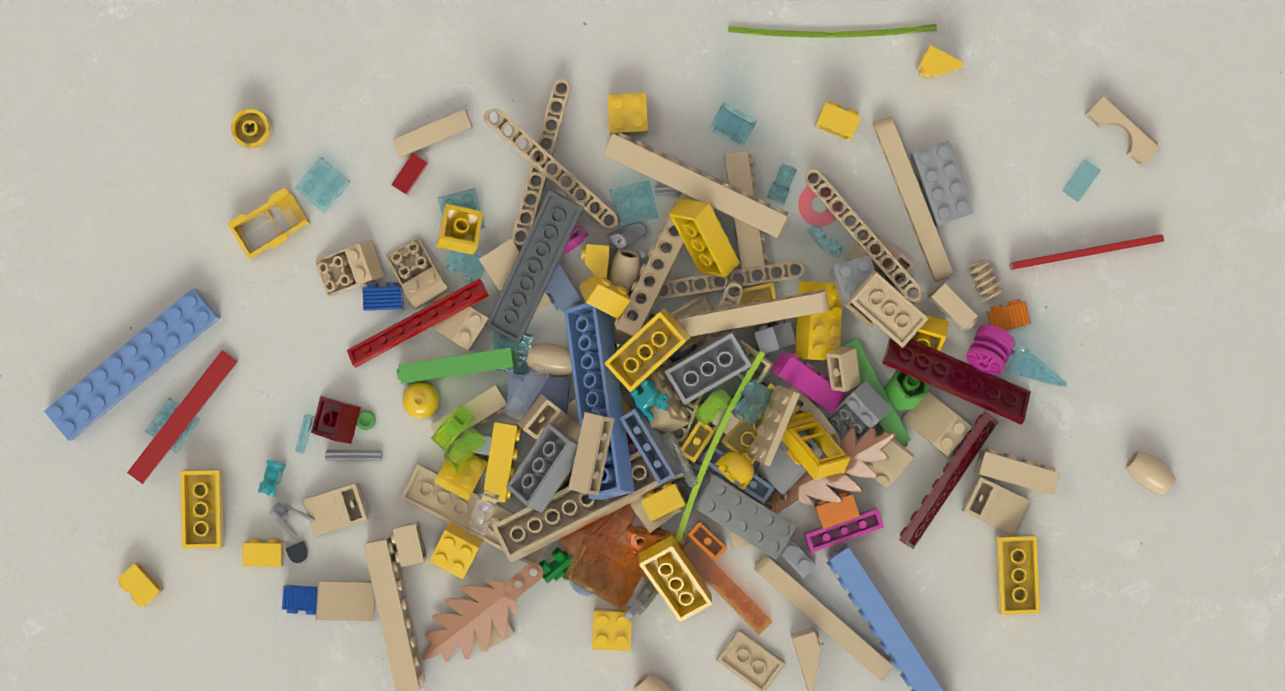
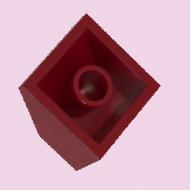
M320 396L311 433L333 441L352 444L361 407Z

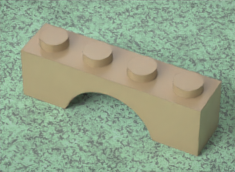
M1101 97L1085 116L1098 128L1104 125H1116L1122 128L1129 139L1127 155L1140 167L1144 166L1160 149L1157 146L1158 142L1151 136L1147 137L1143 133L1144 129L1139 124H1133L1129 120L1130 116L1125 111H1119L1111 98Z

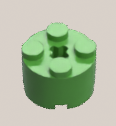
M896 370L887 382L884 390L888 399L897 410H911L916 408L928 394L930 385Z

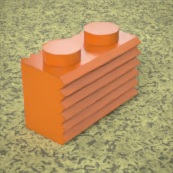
M1020 299L1009 301V306L1002 307L1001 304L991 306V311L986 312L990 325L1000 327L1006 331L1032 323L1026 301L1020 302Z
M698 521L687 532V536L715 561L727 549L724 541H721L701 521Z

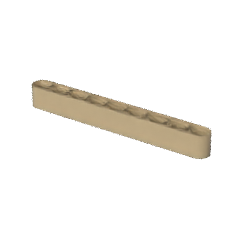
M559 79L553 84L537 142L541 146L543 140L549 139L552 145L549 149L544 150L552 157L571 90L569 83L564 79ZM559 84L567 86L565 93L560 94L556 91ZM553 103H561L562 109L559 112L552 111L551 106ZM549 121H555L557 127L555 130L549 131L546 128V124ZM535 151L533 159L537 161V159L541 158V154ZM532 165L512 233L513 241L520 246L525 241L518 242L516 234L523 231L526 233L527 238L536 218L547 179ZM539 176L542 182L539 186L531 184L533 177ZM528 195L536 196L535 204L529 205L526 203ZM524 213L531 215V221L527 224L521 221V216Z
M497 108L489 109L484 113V122L570 200L585 207L583 212L600 227L611 229L617 225V215L506 114ZM492 112L498 115V120L495 123L491 122L489 118ZM506 125L512 128V133L509 136L504 133ZM521 138H524L527 142L524 149L518 145V141ZM535 151H538L541 154V158L538 162H536L533 159V153ZM549 164H553L555 166V172L553 174H549L547 172V167ZM565 176L569 179L567 187H564L561 183L562 178ZM578 189L583 192L581 200H578L575 195ZM592 202L597 204V210L594 213L590 210ZM606 215H610L611 217V223L609 225H606L604 223V217Z
M892 117L873 123L874 131L934 281L937 282L953 276L950 262Z
M816 169L808 170L804 178L812 192L865 253L870 255L871 260L910 303H919L923 297L920 286L826 178ZM811 176H818V181L810 183L809 179ZM828 189L831 191L829 197L821 196L824 190ZM836 204H843L844 207L840 212L834 211ZM849 218L856 219V223L853 226L846 225V221ZM867 232L869 235L866 240L858 239L859 234ZM875 246L881 248V252L877 255L871 253V249ZM890 260L894 263L890 269L883 267L886 261ZM899 275L906 276V281L902 284L896 282V278ZM913 289L919 291L916 298L908 296L909 292Z
M790 261L733 270L724 278L725 284L722 287H717L714 284V279L717 276L710 274L670 280L665 285L668 288V293L665 296H660L658 300L724 290L727 283L733 280V276L736 273L743 275L742 287L796 279L803 275L804 266L799 261ZM793 264L800 267L798 275H793L790 272V267ZM774 267L781 270L779 278H774L771 275V270ZM755 270H759L763 275L760 281H755L752 278V273ZM698 279L704 280L706 283L705 289L698 290L695 287V282ZM680 282L685 283L687 286V290L684 293H679L676 290V285ZM655 283L645 284V285L648 286V287H651V286H653ZM731 286L729 289L738 288V287H737V286ZM640 297L637 298V300L640 302H646L647 300L641 299Z
M732 280L727 283L717 309L722 308L724 304H730L731 306L739 305L743 294L740 282ZM737 286L740 290L737 294L733 295L729 292V288ZM728 330L707 333L703 345ZM703 394L697 397L696 400L684 405L687 411L691 413L688 417L689 424L681 427L684 431L682 435L678 436L673 432L670 433L673 441L682 442L687 437Z
M816 290L673 318L691 337L821 313L829 310L826 290Z
M765 555L753 568L878 679L882 681L894 668L887 659L768 555Z

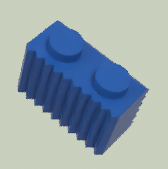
M369 283L367 287L362 288L363 311L403 309V288L398 286V283H386V287H379V283Z
M283 586L282 609L287 610L286 613L297 614L298 611H306L308 615H316L317 587Z

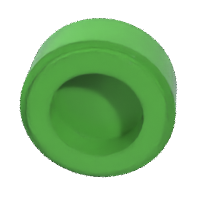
M370 411L360 412L357 426L362 430L373 428L376 423L374 414Z

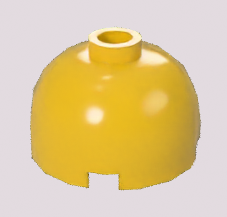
M417 381L405 389L402 395V405L409 416L416 419H425L437 412L440 405V394L433 384L426 381Z
M738 452L726 453L715 463L719 465L718 469L732 483L734 481L739 482L738 487L741 489H745L753 479L754 468L750 463L752 459L744 452L742 455Z

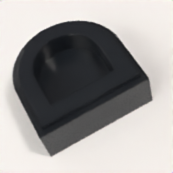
M304 541L285 548L289 559L294 563H301L308 557V549Z

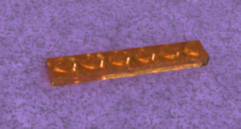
M692 539L683 547L682 551L697 573L758 635L773 622Z

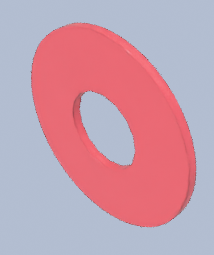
M807 187L800 195L798 202L802 218L814 226H826L835 221L836 218L828 209L823 213H816L812 209V200L817 196ZM826 189L822 192L821 196L829 197L831 191ZM840 203L834 206V211H841Z

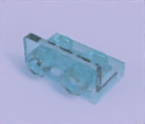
M452 250L444 263L448 264L447 269L454 273H457V271L464 273L463 278L470 282L481 278L485 271V268L478 259L481 256L475 253L471 255Z

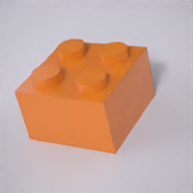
M845 490L837 492L836 494L843 499L842 502L816 500L817 503L814 504V508L823 529L860 517L852 493H847Z

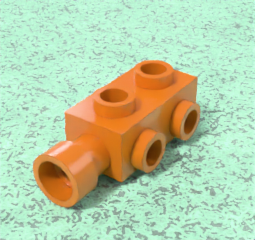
M631 526V529H627L626 541H629V548L643 551L671 535L676 539L677 533L669 534V530L657 528L652 533H649L647 528L642 526ZM685 533L681 543L677 542L681 549L684 547Z

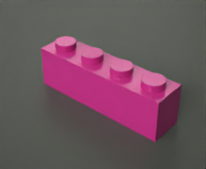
M783 351L770 370L833 414L845 397V394L841 391L831 390V384L827 382L828 377L821 372L817 374L813 372L815 368L807 362L804 364L799 362L801 358L795 353L791 352L789 355Z
M873 508L859 513L860 517L825 529L819 527L805 532L804 536L810 552L813 553L884 528L878 509Z

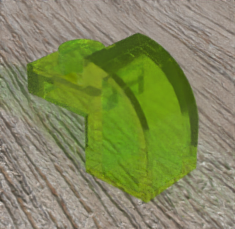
M460 405L439 427L431 439L446 451L475 417Z
M472 427L446 450L444 458L458 471L471 460V456L486 443V440Z

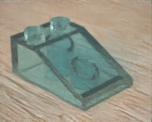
M723 102L711 124V128H713V133L720 137L723 135L729 137V142L739 147L740 144L744 146L757 120Z
M1016 347L1008 357L1005 373L1057 386H1067V383L1039 358L1029 354L1030 350Z

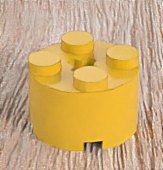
M256 109L241 110L231 121V132L234 140L246 148L258 149L267 144L272 136L273 126L270 119ZM250 125L254 126V132H249L250 129L248 127Z

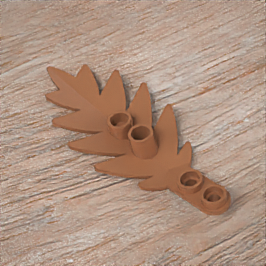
M852 428L840 446L846 456H850L845 473H838L814 480L806 471L784 495L777 491L767 498L763 506L779 514L797 500L807 505H814L810 497L830 502H842L843 499L829 486L847 491L862 492L863 489L847 474L858 477L877 478L878 474L864 461L874 462L889 459V456L882 449L894 439L896 434L888 433L876 437L875 428H871L857 444L856 429ZM832 434L831 438L837 443V435ZM824 451L823 454L820 456V460L828 458Z
M530 563L505 583L488 580V584L494 589L482 586H462L461 590L476 601L456 598L445 599L444 602L461 615L451 613L432 615V618L446 629L435 630L425 634V637L432 644L425 651L422 660L435 657L441 653L445 662H448L456 649L457 643L465 659L468 660L473 648L475 633L483 651L486 652L491 637L492 621L499 637L503 638L508 622V606L512 614L516 615V598L542 578V567L537 563ZM535 569L537 575L531 576L530 570ZM515 582H521L522 587L516 588L514 585Z

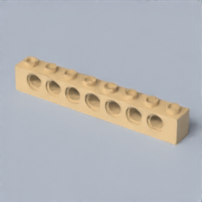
M682 193L681 196H680V198H679V197H676V199H675V201H674V203H673V208H674L682 199H688V200H694V201H699V200H697V199H695V198H693V197H691V196H688V195ZM669 214L664 222L666 224L664 230H660L657 235L656 241L658 243L656 247H652L648 254L650 259L647 265L643 264L639 274L641 277L639 281H635L632 286L631 301L625 308L622 316L619 319L616 318L614 323L616 333L629 339L646 325L685 246L680 234L677 236L670 234V231L676 229ZM664 246L672 248L668 253L662 252L661 249ZM655 263H662L663 268L656 270L653 268V265ZM647 280H653L655 281V284L651 287H648L645 285V282ZM643 296L647 300L645 303L639 304L636 302L638 297ZM635 313L638 315V318L635 321H630L628 316Z

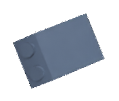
M509 374L506 412L525 414L542 394L567 414L570 378Z

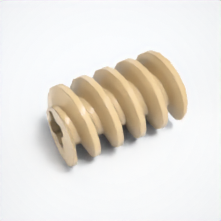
M983 259L966 266L967 268H973L969 273L970 275H976L972 281L979 282L975 288L982 289L978 295L985 296L981 302L993 298L1003 291L1002 288H996L1000 281H993L997 274H990L994 267H987L991 260Z

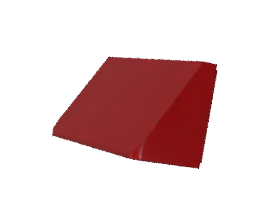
M412 153L391 185L408 195L428 163Z

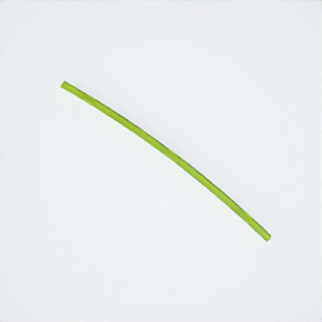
M936 24L863 31H787L736 26L728 27V32L799 38L873 37L937 30Z
M761 350L732 399L708 449L688 499L675 539L676 542L681 543L695 498L722 433L746 386L765 355Z

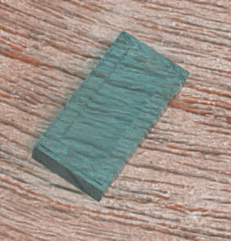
M1084 159L1062 191L1079 202L1101 170Z
M304 415L295 449L298 453H305L314 415Z

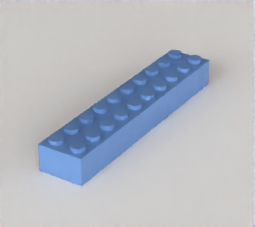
M192 288L44 412L68 441L74 440L220 319L219 315L199 291Z
M587 303L564 310L580 432L585 412L615 418L599 495L589 494V499L605 500L634 492L626 429L619 419L624 416L619 379L604 364L615 354L611 318L609 314Z
M847 544L828 555L829 561L826 562L834 574H839L840 577L837 580L844 590L848 588L850 591L848 597L855 606H860L861 609L858 612L865 622L869 621L871 623L869 629L876 639L880 637L882 641L879 644L887 655L889 653L892 655L890 661L897 671L901 669L903 673L900 676L908 687H913L911 691H943Z

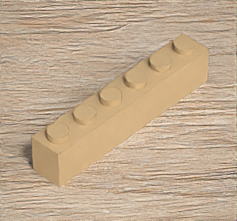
M747 151L725 154L724 160L728 184L737 187L736 192L740 193L742 190L754 195L753 200L757 201L758 195L753 192V186L756 185L755 175L750 172V167H753L752 155H748ZM733 217L741 269L764 266V262L767 261L766 250H762L761 245L764 242L763 231H759L758 228Z

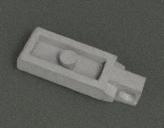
M648 576L628 601L627 606L630 609L624 617L631 621L636 613L638 615L644 613L659 593Z

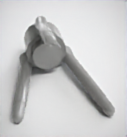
M278 502L271 508L269 514L281 525L291 539L295 540L298 534L285 521L290 515L288 511L310 521H314V518L289 506L287 503L282 505Z

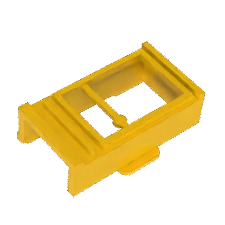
M282 188L269 197V202L248 215L242 213L230 220L228 227L248 259L252 260L269 248H275L282 244L289 236L310 223L292 193L286 188ZM276 205L291 227L290 230L283 234L282 229H279L268 211ZM266 212L279 236L259 249L254 250L241 227Z
M808 411L790 417L781 439L788 448L787 454L797 465L802 464L814 480L838 473H845L850 456H846L819 422L813 418V413ZM804 430L808 436L801 438L797 432ZM808 439L814 440L828 458L820 460L805 441Z

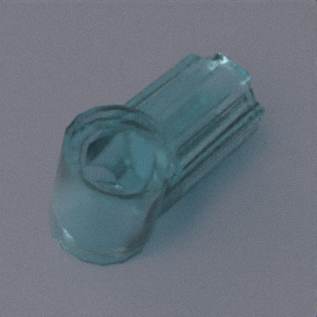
M782 163L766 197L784 205L797 169Z

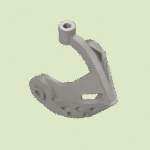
M638 222L609 233L607 235L609 246L611 245L617 250L627 249L631 243L646 234V226ZM644 249L637 252L641 259L648 256Z

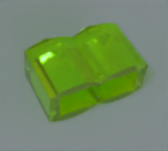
M719 389L710 396L708 402L699 405L693 415L703 426L707 425L715 419L718 412L725 410L730 405L732 399L723 389Z

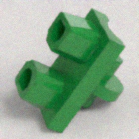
M557 547L551 553L555 559L553 562L548 564L544 559L538 563L543 569L542 578L547 584L552 579L557 581L561 577L566 581L568 577L565 573L570 570L568 566L574 562L566 551L563 552Z

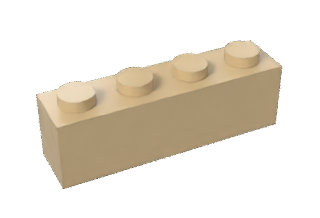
M494 385L430 427L442 445L447 443L450 446L458 441L456 437L463 433L465 436L474 431V425L479 423L482 426L490 421V415L494 413L499 415L507 410L505 408L507 401L498 386Z
M584 413L572 475L570 477V490L599 495L615 418L594 413Z

